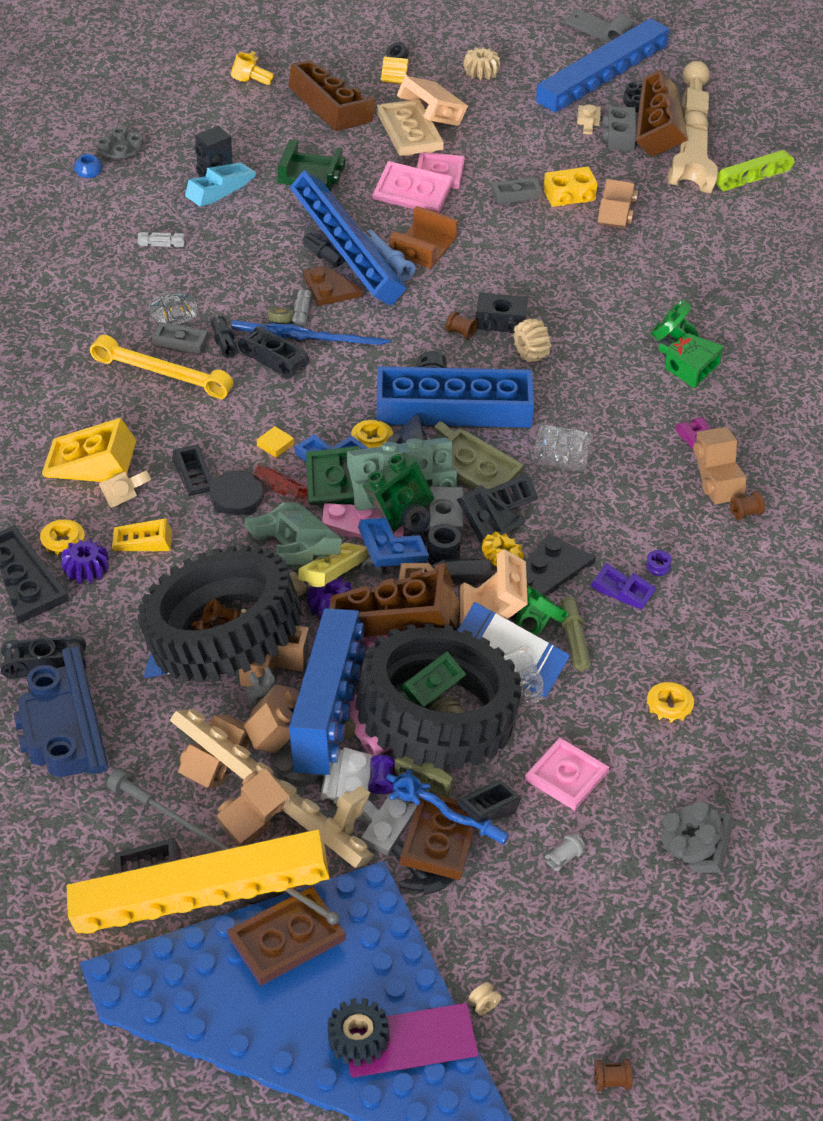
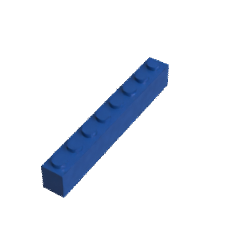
M651 18L538 83L536 102L555 113L562 108L568 107L572 102L581 99L591 91H595L602 84L610 82L612 78L623 74L627 69L638 65L642 60L651 57L657 51L665 49L669 43L670 28Z
M303 170L289 188L370 293L386 304L393 305L407 287L320 179Z

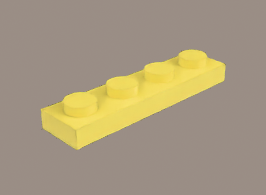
M343 543L341 544L339 555H328L327 558L318 557L299 568L298 580L306 581L308 585L313 587H323L328 582L337 579L338 576L362 563L369 555L367 547Z

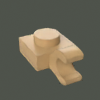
M579 105L577 124L584 125L583 134L592 135L593 126H599L601 107Z
M147 470L131 478H128L126 472H123L100 483L99 486L109 506L113 508L136 497L137 495L133 488L150 481L151 478Z
M359 786L350 793L348 791L345 792L336 804L338 810L333 819L341 827H344L343 831L348 835L353 832L355 819L361 816L370 792L363 786Z

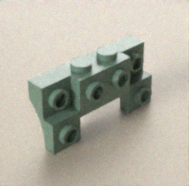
M445 437L423 441L421 439H408L406 443L402 444L385 442L381 447L347 451V468L353 485L355 509L362 511L376 508L371 504L362 485L368 481L367 478L370 473L381 471L389 464L388 461L391 456L402 454L403 452L417 461L429 488L457 487V470L452 468V441Z
M282 502L277 508L267 514L245 518L244 527L254 538L267 540L269 536H273L283 544L276 545L275 556L278 554L289 568H300L301 565H306L313 561L315 557L327 558L328 555H339L342 538L298 502Z

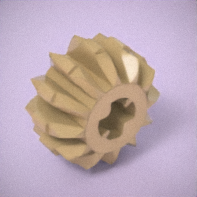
M484 47L482 49L474 48V50H469L467 55H465L463 66L466 75H471L472 79L478 77L480 81L482 78L489 80L490 77H496V74L499 72L500 61L498 53L492 52V49H484Z
M536 318L527 319L515 326V333L513 334L515 339L514 345H516V352L520 354L522 360L536 362L550 354L549 348L552 347L549 338L551 336L548 335V328L544 327L542 320L538 321Z

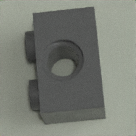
M430 487L435 499L425 507L430 512L431 519L424 533H429L430 529L435 525L449 524L455 526L460 531L462 544L463 510L456 500L463 496L462 487Z

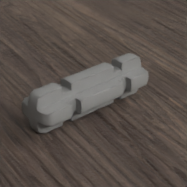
M140 232L138 234V245L148 246V244H151L152 247H171V245H174V247H184L185 236L183 233L171 235V233L152 232V235H149L148 232Z
M301 289L298 291L292 324L303 328L306 324L305 319L308 315L311 292Z

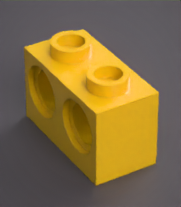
M589 167L547 172L544 177L543 191L552 207L596 200L597 181Z

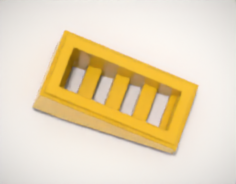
M166 518L114 527L112 549L113 551H171L172 529ZM124 535H128L127 541H123Z

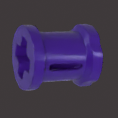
M384 755L372 757L370 761L372 776L368 782V790L373 794L389 795L393 793V783L386 777L388 774L393 775L395 759Z

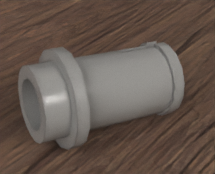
M577 834L564 836L563 842L545 856L547 864L555 871H560L575 856L580 857L583 854L585 843Z

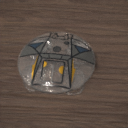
M164 293L154 298L149 305L150 316L159 323L165 322L180 325L188 321H194L197 318L198 304L193 297L185 293Z

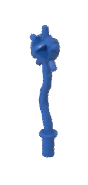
M411 769L397 777L392 774L387 775L386 778L393 783V793L389 796L391 800L400 798L406 802L413 801L415 805H419V798H422L438 807L441 813L448 819L460 824L476 827L481 830V836L487 835L502 845L507 842L510 834L493 825L491 819H488L486 822L477 823L472 817L455 813L438 796L425 791L430 789V784L421 783L417 777L413 776Z

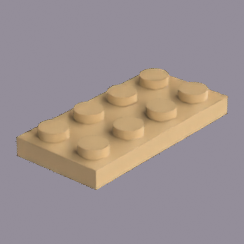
M420 99L377 105V114L399 156H412L416 153H433L436 150H443V140L433 122L424 117L426 110Z

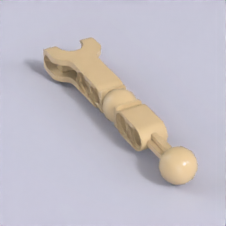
M693 61L686 65L682 74L683 80L688 86L682 100V114L688 140L680 144V153L676 154L673 158L672 167L668 171V184L679 186L681 180H691L699 185L701 192L711 194L717 180L718 167L707 157L709 93L702 91V87L709 81L710 72L705 63Z

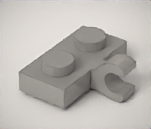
M388 796L380 810H377L367 800L361 816L356 818L369 824L361 840L369 848L389 856L412 820L417 805L400 798L391 800Z

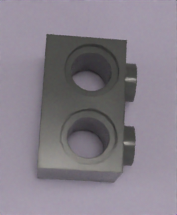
M608 106V114L603 115L602 123L603 142H607V150L634 151L636 138L635 108Z

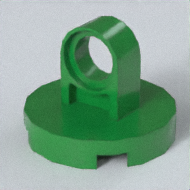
M686 299L678 302L665 314L666 317L662 322H658L654 326L650 334L657 341H660L668 334L676 341L687 333L699 337L696 328L685 318L692 305Z
M527 585L528 604L520 609L515 617L514 624L521 627L522 621L525 618L533 617L535 625L528 632L537 636L550 617L564 623L569 613L561 606H555L551 599Z

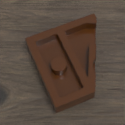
M327 266L303 270V278L318 306L362 297V289Z

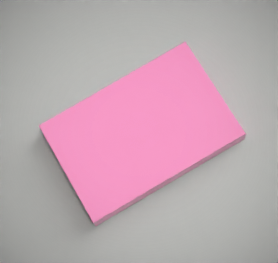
M388 161L372 196L374 200L411 209L419 206L440 213L453 184V176Z

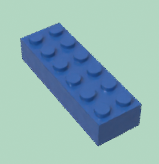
M377 366L376 421H382L387 425H405L417 414L424 422V425L435 426L441 421L447 426L532 428L534 411L532 370Z
M324 608L289 726L293 769L296 773L330 775L333 763H338L340 753L338 743L343 742L345 737V724L343 723L344 721H349V702H354L356 693L354 683L360 680V662L363 663L366 656V646L361 645V640L364 637V623L359 622V611Z

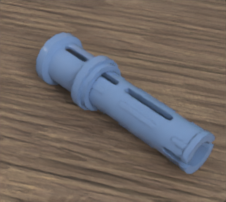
M367 230V233L372 237L364 233L399 279L401 281L409 280L415 273V265L411 261H407L400 251L393 250L373 230Z

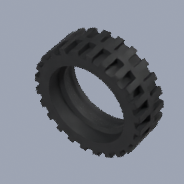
M424 624V628L408 625L401 632L396 628L389 631L388 638L384 636L377 638L375 645H371L366 652L356 698V710L359 711L358 720L360 724H366L365 732L370 738L374 736L378 738L377 745L384 750L388 747L394 750V756L403 759L404 756L414 759L413 764L422 766L423 762L433 763L434 768L443 769L444 765H453L454 769L464 768V763L471 762L473 766L481 764L484 756L491 759L497 755L498 748L504 749L508 738L511 737L522 694V686H520L521 677L519 672H514L515 664L511 659H504L505 652L499 647L493 649L489 646V640L484 637L479 640L472 636L473 632L465 629L462 633L453 630V626L444 625V628H434V624ZM448 651L466 674L457 685L473 693L484 706L463 713L433 711L407 700L393 685L400 681L411 679Z

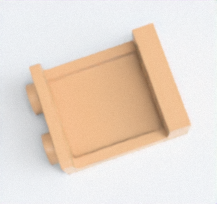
M405 76L397 93V96L402 99H420L421 102L428 103L429 105L424 117L434 122L460 125L468 105L438 83Z
M504 549L497 554V573L478 588L463 583L460 586V625L474 602L505 619H509L528 604L526 561Z

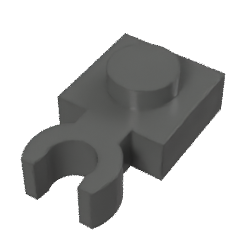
M269 667L265 668V674L262 677L257 678L254 672H251L249 675L252 686L246 687L247 706L250 712L277 684Z

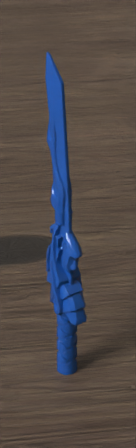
M232 320L231 324L232 330L253 332L254 328L261 326L283 339L294 338L304 340L313 338L324 341H346L376 345L392 342V340L361 337L354 334H332L325 331L314 332L311 329L288 323H267L265 325Z

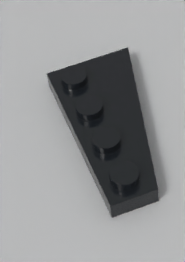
M548 534L526 560L527 585L543 595L553 593L562 583L576 577L585 567L593 565L596 556ZM518 612L511 616V618L515 619Z

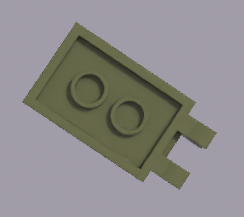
M441 421L434 426V431L437 434L432 439L445 437L452 441V468L457 470V481L473 490L481 485L486 489L493 488L515 479L523 471L524 464L459 427L456 431H453Z

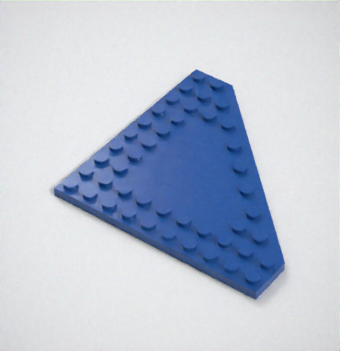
M385 861L296 890L301 892L313 886L328 909L339 914L340 920L338 923L346 933V940L262 986L259 985L229 940L227 930L292 897L289 893L80 962L84 979L101 1023L109 1026L115 1025L130 1031L132 1035L153 1043L158 1042L169 1046L174 1051L198 1060L200 1058L215 1064L217 1068L240 1077L242 1075L259 1081L261 1085L284 1094L287 1092L303 1098L305 1102L330 1111L331 1109L349 1116L351 1120L513 1121L479 1052L476 1057L351 1077L349 1065L343 1063V1056L338 1060L334 1055V1050L331 1051L329 1047L328 1018L332 1017L334 1008L340 1011V1003L343 1001L346 1002L347 1006L351 1005L350 999L356 998L357 1004H361L362 998L368 999V1006H371L374 1001L378 1004L379 1010L381 1008L384 1009L386 1016L455 1005Z

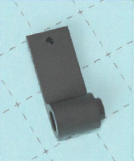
M575 8L565 20V24L606 42L614 40L633 28V22L627 15L619 14L611 23H608L578 8Z

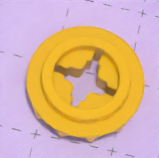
M365 420L354 426L351 435L366 447L374 448L381 447L383 443L387 442V439L393 435V431L389 425L382 421ZM376 433H377V438L373 437V438H371V439H368V436H369V437H372L373 435H376Z
M66 519L56 520L47 524L42 529L40 534L41 546H44L47 552L54 551L58 556L64 549H67L69 543L76 544L79 538L84 541L85 533L83 527L75 521ZM60 536L64 538L67 536L68 540L61 539L58 541V537Z
M495 531L492 535H487L482 542L484 556L490 558V563L496 567L497 554L504 549L522 560L525 556L521 552L523 546L515 543L516 538H508L506 533L500 535Z
M663 682L650 689L646 704L649 705L650 713H656L659 720L668 718L672 723L675 719L683 721L686 715H691L694 707V698L686 687L673 682ZM668 696H670L674 703L673 708L668 707V703H666Z

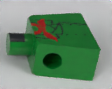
M687 333L677 342L664 338L659 345V351L666 354L665 369L691 387L696 388L721 364L724 346Z

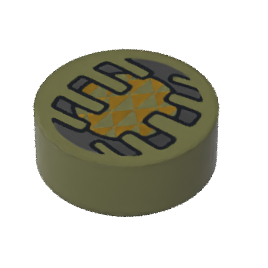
M274 307L268 310V320L273 323L286 324L292 321L293 310Z

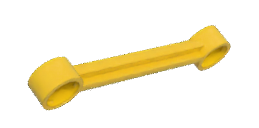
M100 335L90 347V353L96 361L109 364L114 359L204 387L208 395L219 399H224L234 385L233 379L225 371L213 370L211 374H206L119 347L116 340L108 335Z

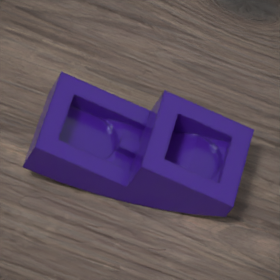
M608 563L604 565L590 585L605 595L639 609L644 608L656 590L653 585L634 572L628 578Z

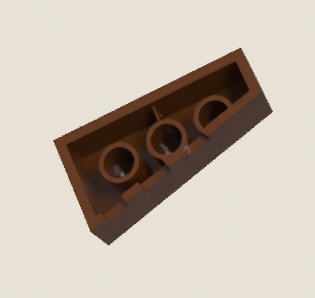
M311 60L291 64L288 87L332 129L339 131L373 121L376 99L371 96L367 98L362 96L361 90L356 87L352 89L347 87L343 79L331 77L328 70Z
M662 69L643 78L636 142L649 156L653 157L688 140L677 87Z
M443 563L436 565L435 570L425 573H422L421 570L412 572L408 578L397 581L391 578L382 581V584L369 589L368 586L333 595L331 596L329 609L359 611V622L364 623V637L388 635L389 631L396 628L401 632L408 625L424 628V624H434V628H444V625L449 626L454 583L446 564Z

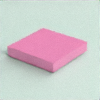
M423 152L419 155L417 168L453 176L451 188L459 189L465 156Z
M559 737L525 775V780L573 810H576L609 772V766Z

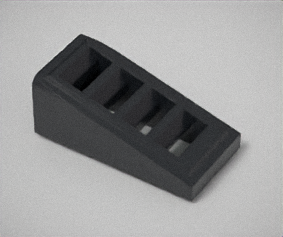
M199 444L174 449L172 460L188 495L193 496L209 492L213 480ZM194 460H195V463L186 464V465L184 464L185 462H190V461H194ZM199 468V470L187 472L189 469ZM197 475H202V476H203V477H200V478H196V479H191V480H190V477H193V476H197ZM206 483L205 485L193 487V484Z
M528 474L488 489L497 499H500L498 492H501L504 502L508 505V510L516 509L538 499ZM509 488H511L516 502H513L508 490Z
M499 779L458 799L457 804L477 823H481L488 819L494 820L516 813L521 797Z
M175 838L114 853L115 873L127 872L126 861L132 860V870L141 869L139 859H144L145 867L182 860L181 848ZM165 856H169L170 860L166 861ZM157 857L158 863L153 864L152 858Z

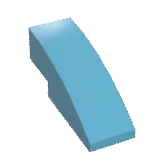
M241 162L207 168L205 177L188 180L185 197L200 207L212 204L245 186L255 177L256 172Z

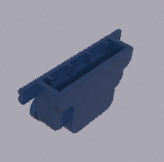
M80 647L66 648L62 650L65 667L55 668L49 665H41L33 668L27 676V683L31 692L23 694L18 699L19 712L13 713L16 729H23L24 735L18 736L21 753L28 752L30 762L35 765L46 764L48 772L56 777H66L84 772L89 774L105 772L108 768V762Z

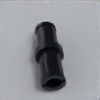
M218 316L219 323H217L214 317L210 322L215 333L214 340L220 346L224 357L231 358L228 351H231L234 357L238 352L234 342V333L228 328L225 317Z

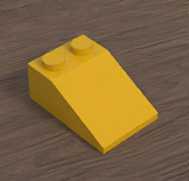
M121 418L54 438L42 474L48 478L104 482L123 472L127 474L137 440Z

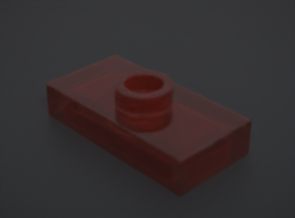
M257 465L253 474L272 484V490L282 495L289 493L296 498L308 499L307 487L270 467Z

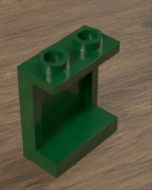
M289 139L278 163V183L292 185L303 170L320 179L332 191L334 184L339 183L340 171L345 169L346 158L342 157V148H337L334 157L298 152V140Z
M447 651L404 683L401 687L403 692L400 694L414 704L429 709L434 702L445 697L466 674Z

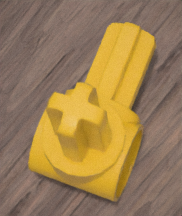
M252 51L250 54L237 53L231 71L233 78L244 82L253 78L266 85L271 84L274 74L257 66L258 57L255 56V52Z

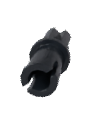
M308 233L303 237V245L316 253L317 258L325 259L335 268L344 263L345 259L332 248L328 241L324 242L312 233Z

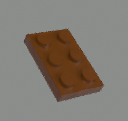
M436 795L455 813L471 817L457 804L458 800ZM419 798L420 804L416 806L400 856L399 865L461 881L476 827L460 824L448 819L433 803Z
M313 886L299 892L331 912ZM294 896L227 930L229 940L260 986L346 940V933L339 923L335 925L329 924L325 916Z

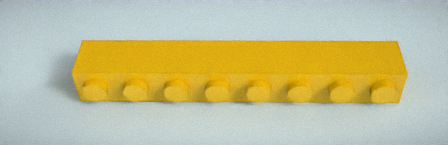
M318 829L68 884V918L76 933L89 934L113 926L121 927L145 919L153 920L160 916L177 912L185 913L195 908L209 905L217 906L236 899H249L259 894L273 891L281 892L288 888L305 884L313 885L319 881L330 879L325 846Z

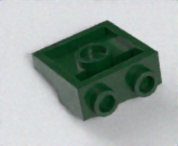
M359 446L306 452L308 503L310 506L324 503L354 505L353 485L347 468V451L360 450Z
M404 452L391 456L388 461L389 464L381 471L370 473L367 478L368 481L362 485L371 504L379 510L382 518L387 519L393 532L403 525L401 514L406 506L418 503L426 507L435 499L417 461Z

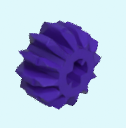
M79 538L78 543H69L67 549L63 550L62 570L64 574H67L70 581L77 579L78 583L81 584L84 579H88L92 584L94 577L102 580L103 573L108 572L109 554L106 548H103L101 541L94 543L91 538L87 541H82Z
M340 577L328 582L323 587L311 586L307 595L308 607H310L311 615L318 614L321 621L324 608H330L331 596L352 590L351 583L344 582L343 578Z

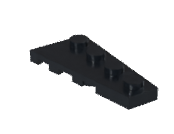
M13 525L0 531V572L17 623L20 624L69 601L66 590L16 526Z

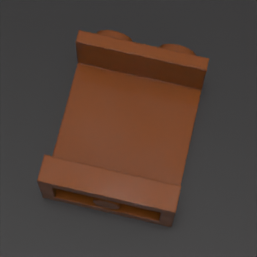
M415 206L413 224L405 234L394 231L390 235L389 246L393 250L400 251L406 260L432 269L456 240L458 220Z

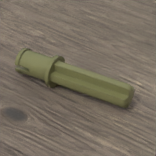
M565 597L560 601L559 606L564 608L569 615L561 625L563 629H566L573 666L578 671H584V669L590 668V659L582 628L584 619L579 614L577 599Z

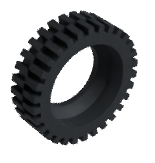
M242 545L239 551H237L236 546H228L226 552H222L221 548L213 549V554L206 556L205 552L197 554L199 559L193 562L190 558L184 560L183 567L179 568L175 565L169 569L171 572L170 576L164 574L158 578L160 585L152 584L149 587L150 594H144L142 598L144 604H139L138 611L140 614H137L139 626L155 663L165 674L170 673L171 677L175 679L181 675L182 680L190 682L193 676L196 682H205L207 676H210L212 681H218L221 674L226 673L227 677L231 678L236 676L235 671L241 668L244 673L252 670L250 664L254 662L259 666L266 662L264 656L269 654L274 657L279 653L278 645L285 647L289 643L287 636L295 635L297 632L295 626H300V616L302 615L301 603L286 563L282 561L278 554L274 556L273 551L266 550L264 552L262 547L257 546L251 551L250 545ZM212 599L218 600L220 604L236 600L256 602L247 612L228 623L210 629L187 630L191 623L203 613L204 607Z

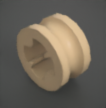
M490 982L478 986L468 997V1003L475 1007V1011L479 1016L495 1008L501 1000V995L497 991L493 992L494 987Z

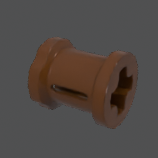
M452 311L447 319L445 330L463 335L464 339L469 340L477 330L478 321L474 318L467 319L460 316L459 312Z
M755 491L747 497H732L730 509L736 520L739 521L747 515L755 513L757 515L764 514L765 503L760 492Z
M212 599L204 607L202 621L206 624L213 623L220 626L228 623L229 619L232 621L238 618L240 612L235 608L228 609L220 605L218 600Z
M624 1059L623 1062L602 1063L601 1060H595L594 1079L596 1091H603L604 1087H624L625 1090H631L632 1066L630 1059Z

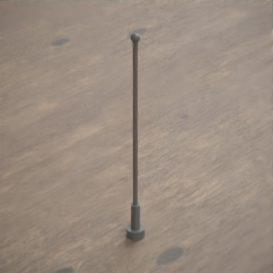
M117 768L110 774L107 780V787L117 795H122L126 792L148 807L152 805L220 850L231 849L157 802L154 795L133 783V775L123 768ZM292 887L284 890L325 916L329 924L335 925L339 922L340 916L337 912L327 911Z

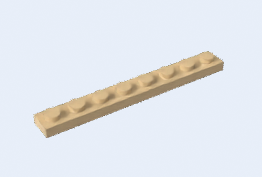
M177 710L170 719L173 724L241 778L245 779L253 771L259 773L264 768L271 775L273 774V770L269 766L261 762L257 763L249 757L250 752L246 748L230 742L227 739L228 735L223 730L215 726L211 727L206 723L204 715L197 710ZM273 776L290 796L289 805L283 810L308 831L319 829L323 843L353 867L366 866L370 862L374 854L366 849L368 846L358 837L348 835L343 831L344 827L336 823L333 818H327L320 813V808L316 803L301 798L296 794L297 790L293 785L283 780L280 781Z

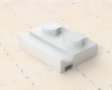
M348 748L340 749L338 763H333L330 775H324L320 800L327 798L334 800L333 803L337 804L339 798L347 791L350 793L359 786H363L368 790L371 772L370 761L373 755Z

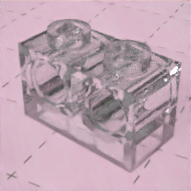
M540 424L535 444L534 464L586 472L592 433Z

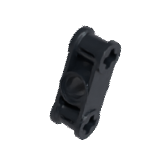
M257 326L252 334L248 337H242L238 341L239 349L243 354L257 360L285 378L293 377L296 370L309 364V357L304 349L293 345L261 326Z
M77 635L7 641L1 647V653L4 656L1 673L6 678L15 679L27 677L33 668L41 665H49L55 668L65 667L62 650L66 648L71 649V644H73V647H80L84 668L86 669V659L83 657V652L86 650V641Z

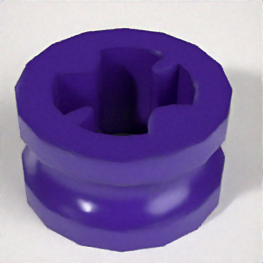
M654 550L648 554L646 568L649 573L655 576H664L670 572L672 558L665 551Z

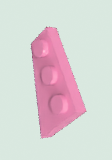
M324 503L322 523L334 533L350 538L358 537L363 539L358 529L360 520L382 518L377 508L358 511L355 509V505ZM403 525L395 532L392 531L394 537H403Z

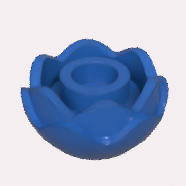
M92 154L80 156L74 164V171L80 177L93 178L99 175L101 168H103L100 159Z

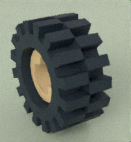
M356 998L350 999L351 1005L347 1006L346 1002L343 1001L340 1003V1011L334 1008L332 1017L328 1018L329 1047L331 1051L334 1050V1055L338 1060L343 1056V1063L349 1065L351 1059H354L355 1066H361L360 1060L365 1059L368 1065L372 1063L373 1055L378 1060L382 1057V1050L386 1052L388 1048L389 1021L384 1009L381 1008L379 1010L376 1002L373 1001L371 1006H368V999L362 998L361 1004H357ZM353 1027L358 1029L365 1027L368 1030L362 1036L359 1033L350 1034V1030Z

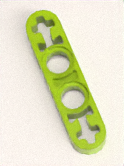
M781 150L720 170L717 173L715 184L722 191H727L745 185L746 182L752 183L764 179L763 177L777 175L789 171L794 164V158L787 151ZM747 170H749L748 173H747L744 177H742V175H743Z

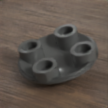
M117 127L112 130L111 134L97 140L98 150L102 155L109 158L129 157L142 149L143 138L140 134L126 131L124 127Z

